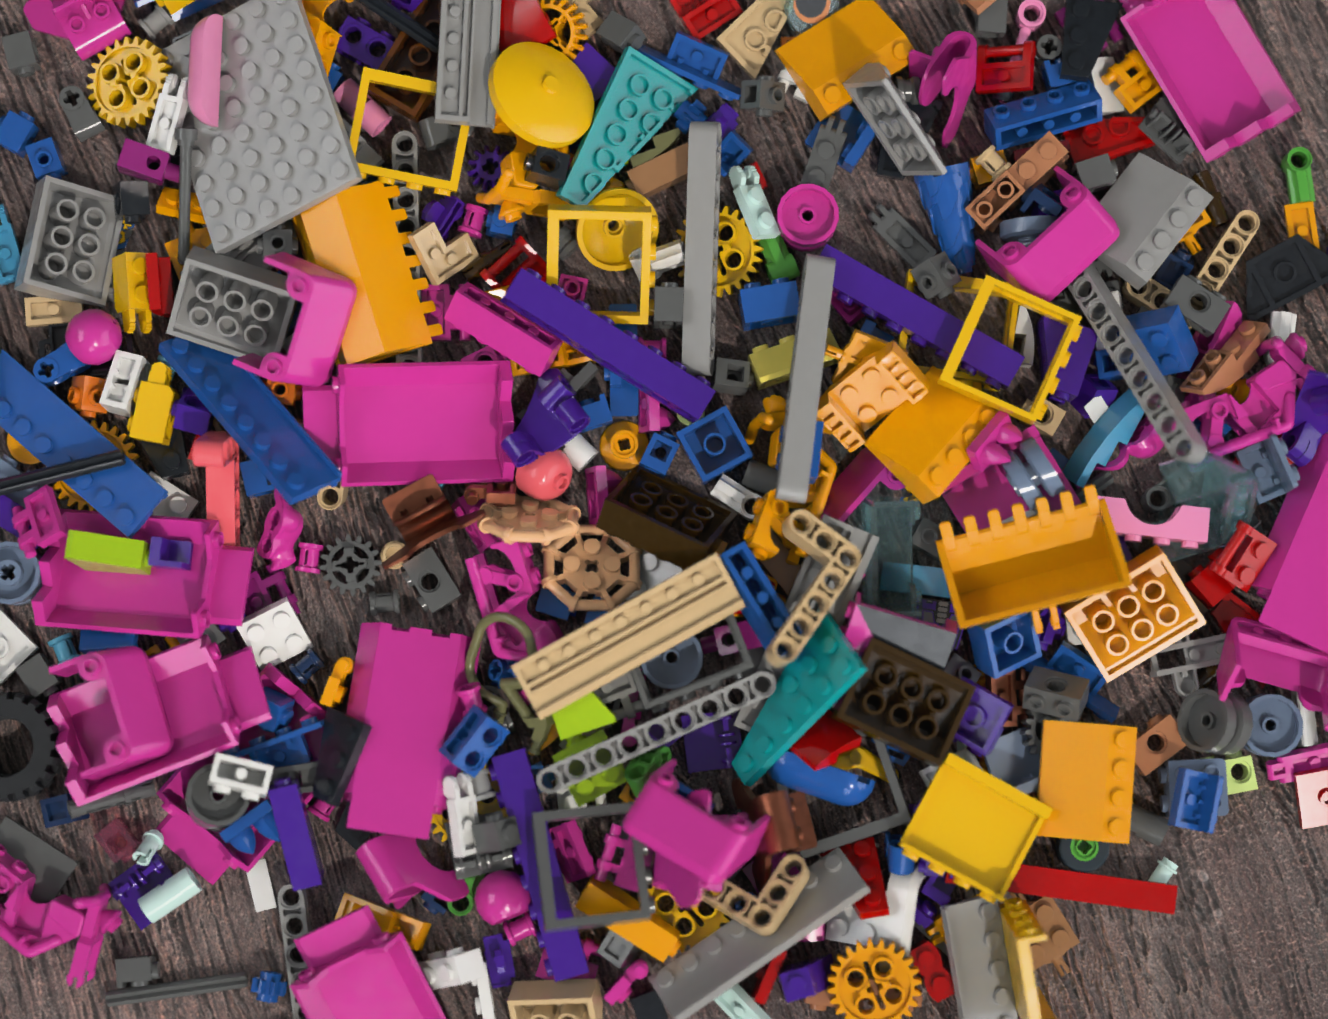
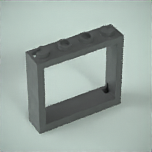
M734 614L726 617L743 663L654 698L651 697L640 666H637L630 671L646 710L653 709V712L657 713L669 708L670 701L679 698L682 703L697 697L695 691L706 687L707 691L710 692L724 686L723 680L734 677V680L737 681L751 675L750 670L755 667Z
M855 730V731H856L859 735H861L862 737L867 736V735H865V734H863V733H861V732ZM874 739L899 813L817 841L815 848L800 851L803 859L910 822L912 816L886 744ZM776 783L779 791L787 790L788 794H790L788 787Z
M634 802L532 813L531 822L544 933L649 922L651 914L655 913L654 896L648 895L647 884H652L650 867H645L644 855H648V846L632 836L631 841L640 910L556 919L545 822L627 814Z

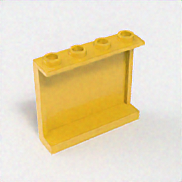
M947 753L942 766L936 771L904 831L898 846L903 848L901 854L916 862L919 857L929 862L927 868L941 876H943L944 872L951 874L955 877L953 880L955 884L969 890L970 886L980 890L979 897L992 904L996 900L1005 902L1006 898L1004 896L1041 825L1045 819L1049 818L1053 809L958 756Z
M1006 899L1004 903L999 904L1016 1010L1021 1019H1057L1039 986H1035L1029 942L1045 940L1047 935L1025 899Z

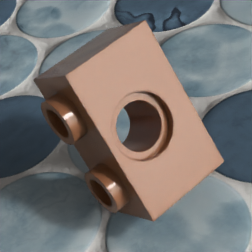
M1158 713L1146 722L1148 727L1141 733L1137 731L1134 768L1140 776H1147L1186 746L1178 732V724L1171 714H1164L1162 716ZM1153 734L1160 740V746L1155 751L1150 750L1147 745L1148 738Z

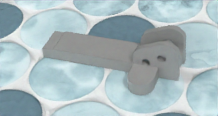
M1226 633L1191 641L1189 634L1158 652L1183 648L1186 665L1159 670L1155 654L1149 658L1151 663L1150 678L1171 674L1175 692L1179 696L1187 697L1193 691L1199 689L1196 669L1219 664Z

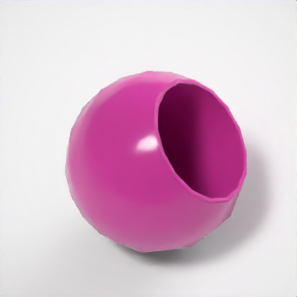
M87 309L76 314L69 321L65 333L66 343L73 355L88 365H100L112 360L116 350H120L123 339L121 327L116 318L100 309Z
M507 870L494 871L485 876L477 886L474 897L476 911L490 925L503 923L529 910L528 905L532 900L530 892L522 887L520 875Z

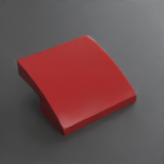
M501 0L499 49L501 53L516 43L537 42L546 44L558 37L548 14L542 9L539 0Z
M668 0L689 34L697 39H701L743 12L736 0Z
M157 252L145 253L149 310L156 315L170 318L174 305L171 258L158 257Z
M829 709L789 748L814 771L836 764L840 753L859 747L862 736L855 730L831 719L832 711Z

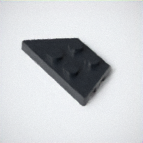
M1295 234L1246 260L1247 320L1255 321L1327 283L1328 255L1298 234Z

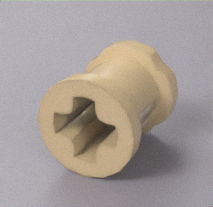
M991 145L975 160V164L981 165L992 176L991 180L994 182L1012 164L1010 162L1006 163L995 151L996 147Z

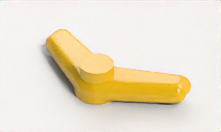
M863 746L840 753L837 763L830 765L845 771L859 768L888 782L881 759ZM895 769L899 779V772L897 769Z

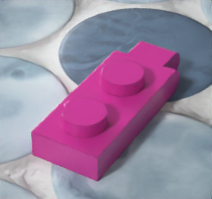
M1328 742L1291 750L1289 753L1278 756L1274 760L1267 761L1268 780H1279L1280 783L1294 782L1293 773L1328 766Z

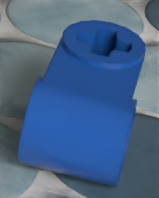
M67 343L57 348V350L37 360L33 366V373L37 380L46 386L53 387L72 376L86 371L92 365L84 364L78 360L69 349ZM47 367L52 368V376L49 378L45 375Z
M885 831L884 855L887 858L888 870L896 875L913 873L915 861L901 854L903 848L898 846L903 834H891L890 831Z

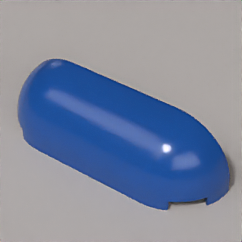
M786 751L767 770L768 775L782 786L841 806H853L863 802L871 794L876 782L833 766H827L814 771L797 755Z

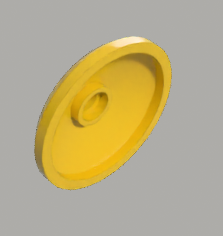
M628 188L604 190L587 204L651 206L652 215H657L652 204L642 194ZM658 217L657 232H651V243H656L659 232ZM577 219V244L581 253L590 263L607 271H622L632 268L628 257L634 250L642 247V221L615 220L616 225L613 228H608L609 222L613 220Z

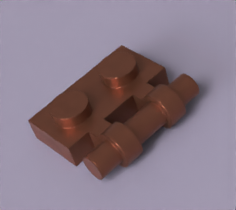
M514 471L513 482L465 483L464 499L467 504L472 506L480 499H486V504H493L497 507H506L509 504L515 505L516 471Z
M1017 669L1018 680H1016V670L997 679L985 673L986 689L1014 705L1003 727L1017 726V715H1019V726H1026L1020 723L1021 719H1028L1025 713L1026 709L1022 708L1024 685L1029 677V672L1025 669ZM1016 689H1018L1019 706H1017Z

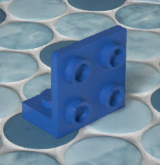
M847 105L832 114V116L836 117L832 128L837 129L840 120H846L843 132L848 133L837 165L851 173L876 135L862 113ZM829 117L821 122L818 120L805 140L807 146L813 148L821 124L827 125Z

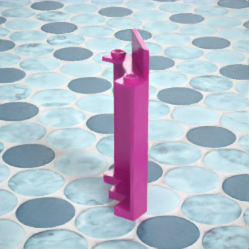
M1119 0L1120 3H1123L1122 6L1127 13L1119 19L1206 163L1222 157L1233 148L1240 147L1256 138L1262 132L1276 127L1301 111L1300 106L1235 0Z
M510 360L338 364L337 376H332V385H321L318 387L302 386L303 429L341 471V487L410 485L428 474H432L438 484L513 482L515 466L501 448L502 441L509 434L513 433L514 428L511 404L513 376Z
M1325 433L1321 438L1313 459L1307 465L1299 467L1297 470L1300 476V480L1297 481L1298 487L1287 493L1268 537L1278 545L1251 586L1257 590V596L1267 600L1258 620L1261 624L1328 654V433Z
M59 509L67 534L49 545L48 550L38 561L42 587L31 601L36 626L200 639L210 624L242 626L254 547L223 545L224 534L220 532L219 520L151 515L131 539L145 541L148 544L151 542V536L192 542L194 546L191 571L151 567L150 575L88 571L65 559L69 530L122 538L128 537L98 511Z
M383 622L361 623L346 714L372 726V729L344 793L343 800L350 801L346 827L418 839H429L432 814L442 815L443 810H448V799L443 794L442 781L447 776L452 775L456 778V775L461 773V769L452 764L439 749L463 719L462 713L464 708L460 696H457L455 693V689L468 683L465 673V659L471 643V637L456 633H450V635L436 634L432 632L433 630L410 627V629L396 628L390 623ZM480 644V648H479V651H478V654H477V657H476V660H475V673H476V674H477V667H478V661H479V655H480L481 644Z
M208 634L201 636L200 639H193L149 656L148 659L173 736V748L166 756L98 781L82 779L80 772L105 764L106 760L103 753L105 742L110 737L121 733L105 679L97 682L85 681L50 695L46 710L59 730L55 746L68 768L65 785L77 806L79 807L216 754V752L219 753L237 746L242 730L272 719L252 646L221 657V651L217 643H212Z
M270 662L259 673L263 687L268 686L295 700L292 709L294 716L288 725L291 726L292 730L302 727L300 722L308 718L317 716L318 721L325 718L326 709ZM255 725L242 730L238 745L240 749L250 746L249 740L265 735L267 740L276 737L275 733L264 731L259 728V725ZM324 726L304 733L313 757L311 761H318ZM216 754L178 768L156 793L164 802L161 807L169 814L155 830L162 833L164 844L212 885L215 884L229 866L234 870L240 867L249 873L275 842L260 834L253 827L256 839L255 852L253 854L243 853L235 849L231 843H225L219 834L223 830H206L193 822L187 813L185 804L188 782L196 771L205 765L213 764ZM249 754L239 757L250 760ZM214 792L212 797L214 800L220 801L224 796L223 794L218 796V792ZM312 792L302 793L305 805H307L314 796H312ZM266 795L265 798L259 797L258 801L249 800L248 808L245 814L250 812L252 809H254L256 806L261 804L266 799L270 800V798H268V795Z
M368 904L294 940L308 968L298 974V979L290 985V988L307 1019H446L402 932L390 934L388 931L382 932Z

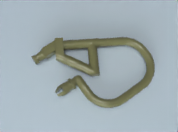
M493 612L484 616L479 621L474 630L465 659V673L468 683L479 682L475 673V660L484 632L492 623L505 622L515 627L525 640L528 656L537 652L534 635L524 621L507 612ZM502 678L500 680V688L507 695L527 727L534 728L531 737L533 742L529 752L534 755H540L541 747L547 740L551 725L554 724L553 716L551 714L540 720L538 715H533L516 690L523 689L517 678ZM481 685L479 689L481 698L497 706L493 710L494 714L492 717L503 725L504 718L507 716L508 702Z

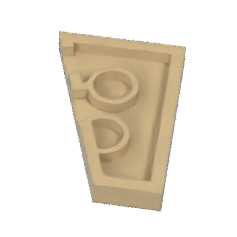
M756 0L716 38L717 43L726 52L730 53L729 55L752 80L756 79L794 6V0Z

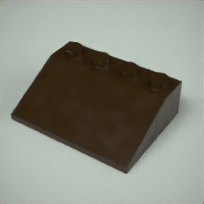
M637 465L605 498L596 527L605 531L610 536L618 537L635 548L643 549L655 555L658 559L668 561L685 570L717 551L737 518L738 512Z
M871 637L860 657L868 670L837 700L830 718L932 767H941L976 687Z

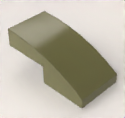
M679 128L652 137L653 149L632 156L629 159L631 169L670 151L680 139Z

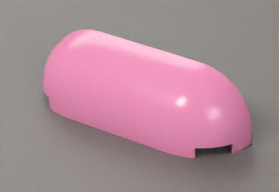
M212 14L202 18L193 28L190 37L188 105L192 114L200 122L211 127H218L223 30V16L219 14Z

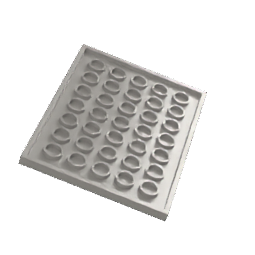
M249 0L224 14L218 127H211L200 122L192 114L189 105L182 128L198 129V140L195 141V146H192L191 180L216 254L221 255L363 180L302 0ZM191 34L161 51V53L168 56V60L165 63L172 66V69L167 74H177L180 78L179 86L181 80L188 77Z

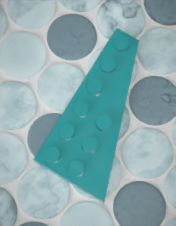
M630 46L625 47L594 112L593 121L585 132L571 161L565 182L558 189L556 196L569 204L587 205L604 188L610 178L625 166L624 164L663 126V123L698 88Z
M827 611L797 657L786 665L776 683L773 694L768 697L731 763L746 786L751 787L868 670L829 611Z

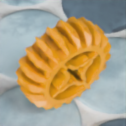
M540 0L544 11L555 9L562 13L559 18L555 17L551 21L558 37L545 45L553 44L562 50L561 53L574 60L577 57L576 49L584 50V46L579 44L580 40H588V35L581 34V30L587 29L588 24L579 23L585 17L584 13L574 15L578 5L572 4L568 7L569 0H561L560 2L559 0ZM567 21L571 30L569 43L564 37V29L568 25Z

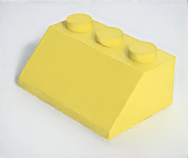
M828 328L826 344L829 343L839 348L830 328ZM795 335L778 340L779 345L770 348L768 344H764L752 349L753 353L749 354L748 361L750 362L752 372H754L758 390L789 380ZM824 355L823 368L838 364L837 359Z

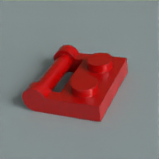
M1030 40L1024 41V44L989 47L988 44L979 45L977 49L976 92L980 95L1033 90L1034 57L1036 56L1035 41ZM1023 55V60L988 63L990 58Z
M521 235L515 240L516 244L490 268H484L479 273L492 289L510 285L521 268L525 270L530 268L542 276L541 280L546 283L547 263ZM525 252L528 258L499 283L495 277L521 253Z
M1239 520L1235 525L1237 529L1217 561H1213L1208 569L1247 593L1278 544L1247 523Z

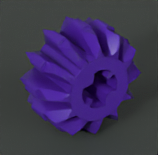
M485 145V154L483 155L480 151L475 150L474 155L478 160H468V165L473 168L467 172L468 176L476 177L472 182L474 187L483 183L482 192L484 193L488 191L489 186L493 188L501 176L500 162L509 154L506 151L500 155L501 149L497 145L493 152H490L489 146ZM489 164H494V174L489 175Z

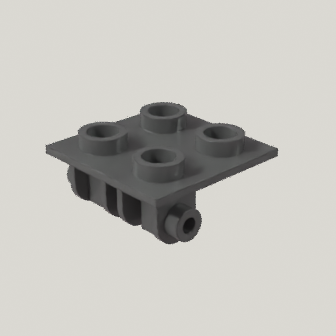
M1164 93L1138 128L1177 165H1180L1186 155H1190L1197 147Z
M501 810L479 815V823L486 821L485 816L499 813ZM445 823L457 880L513 867V857L510 848L502 851L454 857L450 823Z

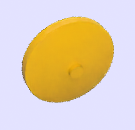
M520 42L506 48L492 64L488 76V89L491 101L503 122L518 136L538 146L561 148L576 142L589 129L595 110L593 93L582 71L566 55L545 44Z

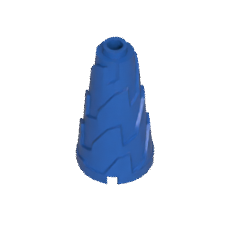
M969 162L946 166L947 173L944 175H913L923 207L928 213L933 233L938 238L942 252L945 251L951 263L955 265L958 275L972 272V266L976 265L974 243L975 220L965 210L973 199Z

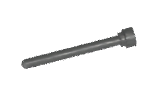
M175 128L174 139L177 140V145L180 146L178 262L180 265H184L186 257L190 252L192 146H195V141L198 140V129Z

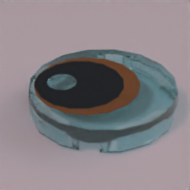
M786 0L784 10L790 28L800 35L839 11L840 7L839 0Z

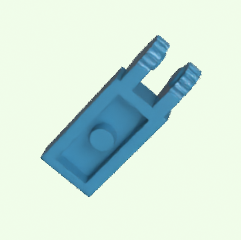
M0 204V219L2 223L0 226V285L3 286L16 281L21 250L6 206Z

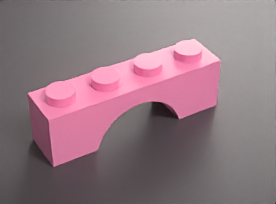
M1098 496V499L1105 498L1117 536H1124V541L1141 543L1142 539L1153 540L1152 544L1160 546H1170V542L1181 543V548L1198 549V545L1208 542L1210 508L1181 505L1174 509L1166 522L1159 525H1151L1138 520L1131 513L1126 499Z

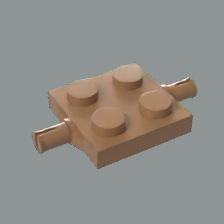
M1009 892L1012 898H1018L1014 892ZM1017 893L1021 900L1025 899L1027 901L1024 894ZM1042 896L1036 900L1027 901L1047 935L1045 940L1029 942L1033 971L1044 964L1053 963L1060 977H1063L1065 973L1060 965H1062L1067 974L1071 972V969H1069L1062 956L1067 950L1079 944L1080 941L1053 898Z

